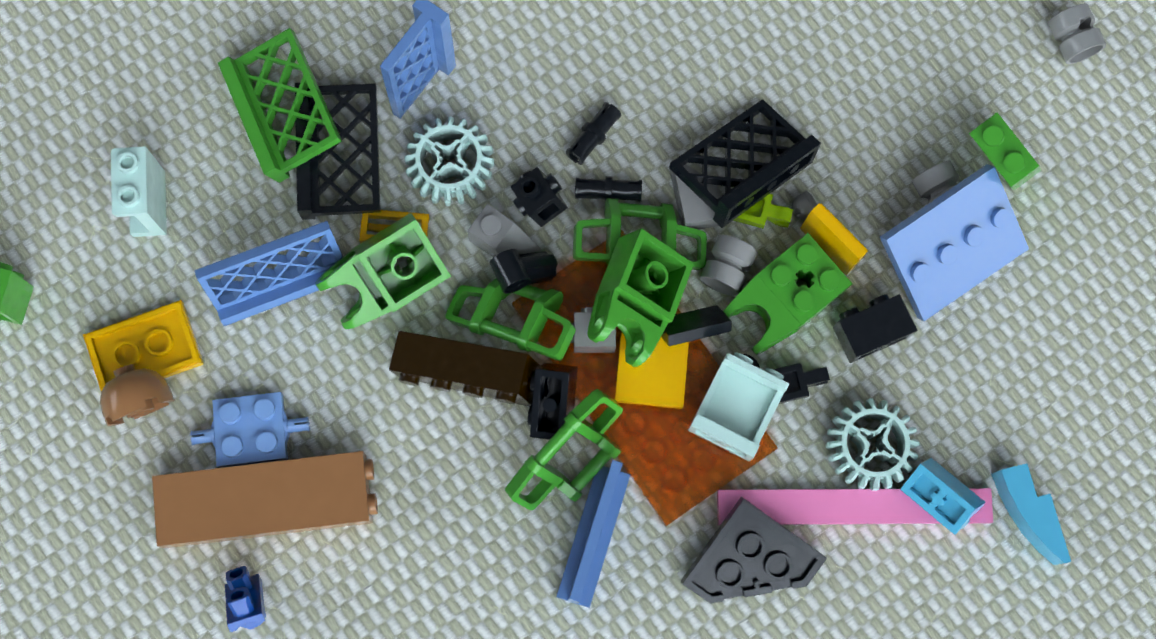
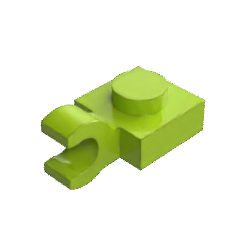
M769 194L733 221L764 229L766 220L777 226L788 228L793 209L771 204L773 194Z

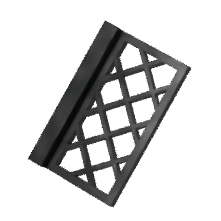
M295 83V88H299L300 83ZM376 83L318 86L322 95H332L339 101L330 111L332 118L344 106L356 116L345 129L340 127L334 120L333 122L337 131L340 132L341 140L344 138L348 139L357 149L344 161L333 151L338 145L336 144L296 167L297 211L302 220L316 219L315 216L381 213ZM369 93L370 103L361 113L348 103L356 94ZM304 96L298 113L311 116L315 105L314 99ZM369 113L370 121L365 118ZM296 118V137L303 138L308 121ZM361 121L371 129V135L362 144L349 134ZM316 124L310 141L316 143L321 141L319 139V132L323 129L324 125ZM296 142V154L300 146L298 142ZM370 144L371 153L366 149ZM361 153L365 154L372 163V166L363 176L350 166ZM330 154L341 166L328 178L320 171L319 164ZM347 169L358 181L345 193L334 181ZM371 175L372 185L367 181L371 177ZM320 177L325 181L321 186ZM364 184L372 192L373 204L358 205L350 197ZM329 186L342 196L334 206H320V195ZM346 201H348L351 205H343V204H344Z
M762 99L670 163L669 169L715 212L713 220L723 228L813 163L821 142L813 135H810L808 138L803 137ZM761 112L770 121V126L753 124V117ZM731 132H748V142L731 140ZM754 133L770 135L771 145L754 143ZM776 136L788 137L794 145L791 147L777 146ZM711 146L725 148V158L708 156V148ZM731 149L748 151V161L731 159ZM754 152L771 154V161L769 163L754 162ZM687 163L702 164V174L689 173L683 166ZM707 165L725 167V177L707 175ZM731 168L748 170V178H731ZM707 184L725 186V194L717 199L707 190Z

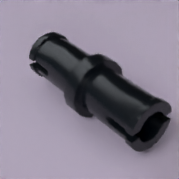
M605 102L591 122H586L582 126V133L570 148L566 150V155L573 162H578L579 165H582L597 144L602 145L606 139L605 134L617 119L621 117V112L613 104L609 105L608 102Z
M606 176V179L576 178L575 199H605L606 201L607 198L641 201L642 180H613V176Z

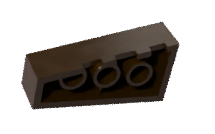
M398 331L389 371L399 377V382L407 385L418 386L419 382L431 384V388L439 391L450 392L453 389L462 391L463 394L471 397L482 398L484 396L507 404H519L530 407L533 404V392L530 390L531 376L540 364L527 353Z

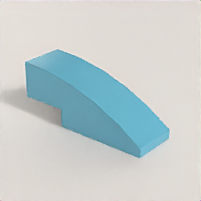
M1028 464L991 473L998 494L1010 517L1034 548L1053 565L1071 562L1051 494L1037 497Z

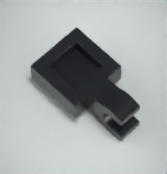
M801 363L773 369L784 376L783 380L789 383L779 404L809 397L808 387L823 385L830 380L827 367L803 372Z

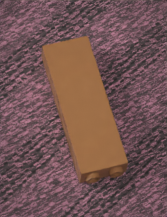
M363 451L152 476L157 547L172 548L373 523L372 515L378 514L376 493L370 494L369 480H374L375 478L373 460L367 459Z

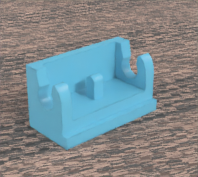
M932 458L920 463L900 489L954 535L970 522V518L986 503Z

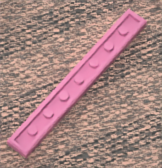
M969 488L986 503L970 518L968 524L993 523L991 488ZM871 489L717 490L718 525L722 524L740 497L749 501L781 525L941 524L900 489H879L877 491H872Z

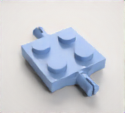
M282 392L212 400L213 422L211 429L191 431L190 435L192 437L190 438L192 445L213 443L216 452L217 468L288 460L287 443L290 433L310 431L309 417L288 419L284 412Z

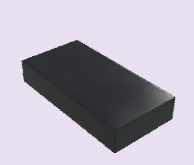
M718 305L675 314L673 322L668 323L661 337L668 346L730 332L732 331V321Z

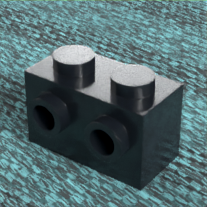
M888 294L881 295L869 302L871 307L859 312L858 308L854 307L839 315L840 320L833 326V329L849 363H853L903 341L918 331L900 294L889 298Z
M544 362L533 371L530 381V390L533 392V404L529 407L527 418L528 425H531L530 437L550 440L565 423L564 418L575 406L578 366Z

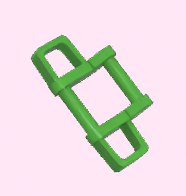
M607 198L604 210L605 219L580 220L574 226L573 258L578 261L606 262V264H609L618 238L621 237V216L659 219L662 229L661 242L675 251L676 234L695 238L697 241V261H691L694 263L692 270H700L706 265V233L702 230L678 225L672 204L661 203L660 206L619 203L618 199ZM607 227L606 254L588 253L582 250V230L584 228Z
M497 278L490 282L486 288L462 285L457 289L445 315L446 319L452 324L470 329L471 332L478 335L486 333L517 344L519 349L527 352L533 351L558 361L564 358L576 328L569 320L555 313L563 302V293L555 289L547 291L527 285L523 289L513 292V294L535 301L522 330L518 331L492 322L501 300H504L511 294L503 293ZM469 296L481 297L471 321L458 317L466 298ZM548 319L563 326L562 333L554 348H547L537 344Z
M600 389L593 390L580 404L568 413L564 418L565 423L535 456L531 455L524 462L523 466L506 486L505 492L512 501L528 510H534L555 486L568 498L576 502L583 493L581 491L603 466L611 458L615 459L622 452L604 432L622 414L623 408ZM600 404L608 405L606 410L593 424L585 420ZM575 432H578L597 444L601 449L578 475L570 481L556 468L547 463ZM534 474L542 478L528 495L520 493Z

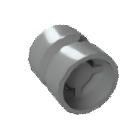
M1086 3L1070 7L1048 21L1055 40L1062 41L1059 49L1066 64L1083 61L1106 47V42L1100 29L1093 28L1095 18L1089 5Z
M948 160L924 171L914 178L912 183L919 196L927 198V204H929L957 185L956 182L959 175L951 161Z
M719 235L711 251L714 260H707L699 279L703 284L717 292L729 296H737L747 279L743 272L750 271L758 252L752 245L729 235Z

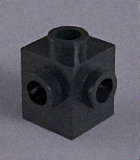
M538 167L521 175L518 181L510 186L517 196L513 200L515 206L523 216L529 215L540 227H543L568 208L558 193L562 190L559 182L552 173L546 176Z

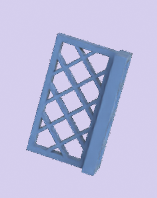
M429 0L415 1L412 5L415 22L380 65L392 113L399 119L407 112L438 70L449 76L456 67L449 14Z
M328 221L199 268L194 270L198 282L216 308L223 326H227L319 291L315 282L327 269L340 260L343 254ZM323 236L319 242H310L315 238ZM286 249L289 250L286 255L277 254ZM302 251L310 252L306 257L298 256ZM257 262L253 267L245 266L246 264ZM268 264H277L274 269L266 268ZM217 275H223L221 279H210ZM236 276L244 277L242 281H232Z
M612 460L610 468L603 466L593 478L556 598L590 608L631 475L621 472L623 464L621 462Z

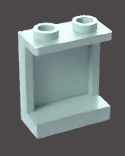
M146 146L112 149V214L115 217H130V234L133 237L167 235L165 170Z
M735 352L734 355L727 353L688 431L750 462L760 446L759 443L789 383L783 380L784 376L773 369L765 368V370H762L752 365L753 360L746 355Z

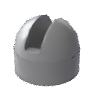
M805 191L793 200L791 209L794 210L798 207L800 213L796 217L800 220H805L810 211L817 206V203L808 191Z

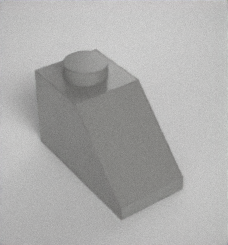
M687 164L683 166L689 173L701 174ZM670 170L681 225L698 230L719 226L713 220L715 212ZM707 184V190L718 199L722 196L720 195L718 185Z
M489 204L484 207L468 229L469 241L492 257L509 249H516L519 254L542 251L515 222Z

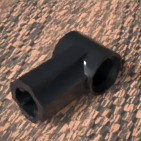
M509 249L495 255L490 260V265L505 294L519 291L528 284L551 281L557 276V260L554 254H548L546 251L519 254L518 250Z

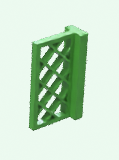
M291 28L235 60L228 56L218 62L262 171L266 176L280 183L290 177L289 171L342 142L296 34ZM289 41L291 51L287 61L275 58L279 47ZM257 59L265 61L259 77L251 75L247 65ZM273 63L285 66L279 83L267 80ZM292 69L300 70L303 73L299 88L287 85ZM265 85L276 88L271 104L263 103L260 98ZM285 90L297 93L291 110L279 107ZM304 96L311 97L315 101L311 116L298 113ZM276 112L288 115L282 132L276 131L272 127ZM296 118L308 121L303 138L290 135ZM316 124L326 126L329 133L327 138L318 143L310 141ZM288 140L300 143L297 154L286 160L284 150Z

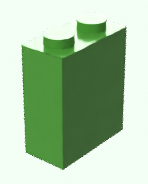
M998 112L969 133L1013 190H1016L1041 171L1038 163Z

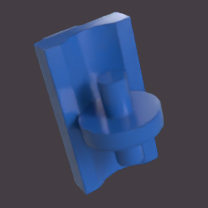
M246 566L227 571V584H225L227 626L230 632L236 631L240 626L250 630L261 625L266 617L260 575L250 576Z

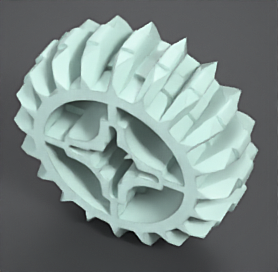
M451 116L448 118V125H442V121L437 118L435 120V128L432 129L430 125L425 123L423 125L425 135L415 132L413 137L416 143H408L407 150L411 154L404 157L405 164L409 165L406 169V174L408 177H414L411 185L413 188L421 187L420 195L423 198L432 193L431 199L433 203L437 204L440 198L444 197L445 205L450 206L452 203L451 198L457 197L458 203L462 205L464 204L463 195L468 194L471 199H475L476 192L474 188L484 191L486 184L482 179L489 180L492 178V172L488 168L494 167V159L489 157L493 154V148L486 145L488 138L485 134L477 136L479 133L478 126L474 125L467 130V120L462 119L457 126L455 125L454 118ZM445 140H455L450 145H442L439 143ZM468 147L474 151L477 157L473 171H470L467 163L463 161ZM427 152L432 154V159L436 161L430 177L423 169V160ZM453 158H455V164L448 162L446 165H444L443 159H447L450 161ZM451 177H456L461 180L456 183H443L445 180Z
M873 398L866 400L865 407L860 400L853 403V410L847 406L841 410L844 418L839 416L833 418L832 422L837 428H830L827 431V435L836 439V441L826 443L827 449H836V453L828 457L829 462L839 460L841 465L835 469L836 474L846 470L849 473L845 478L847 484L852 483L857 477L858 489H864L868 481L872 491L879 490L880 482L885 489H889L893 486L892 479L900 483L904 481L902 472L910 473L913 471V467L908 461H916L918 459V454L910 451V448L918 447L920 442L918 440H910L909 437L917 432V428L911 427L907 429L904 425L910 420V416L905 415L900 419L897 417L900 407L894 406L890 411H887L888 402L886 400H882L877 408ZM865 418L881 421L874 431H869L863 427L859 429L853 425L855 421ZM890 430L894 433L897 441V454H895V449L888 442ZM848 435L851 436L850 440L855 443L858 449L854 460L847 447ZM878 435L876 438L877 442L875 443L877 449L867 454L870 446L868 440ZM872 458L892 464L889 469L881 472L864 469L865 465Z

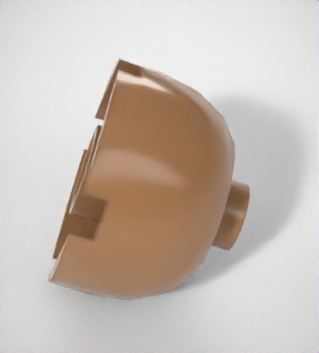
M134 364L113 371L115 378L105 384L100 396V406L107 426L123 424V417L125 416L138 419L168 406V402L175 401L169 385L158 372L148 368L136 370Z

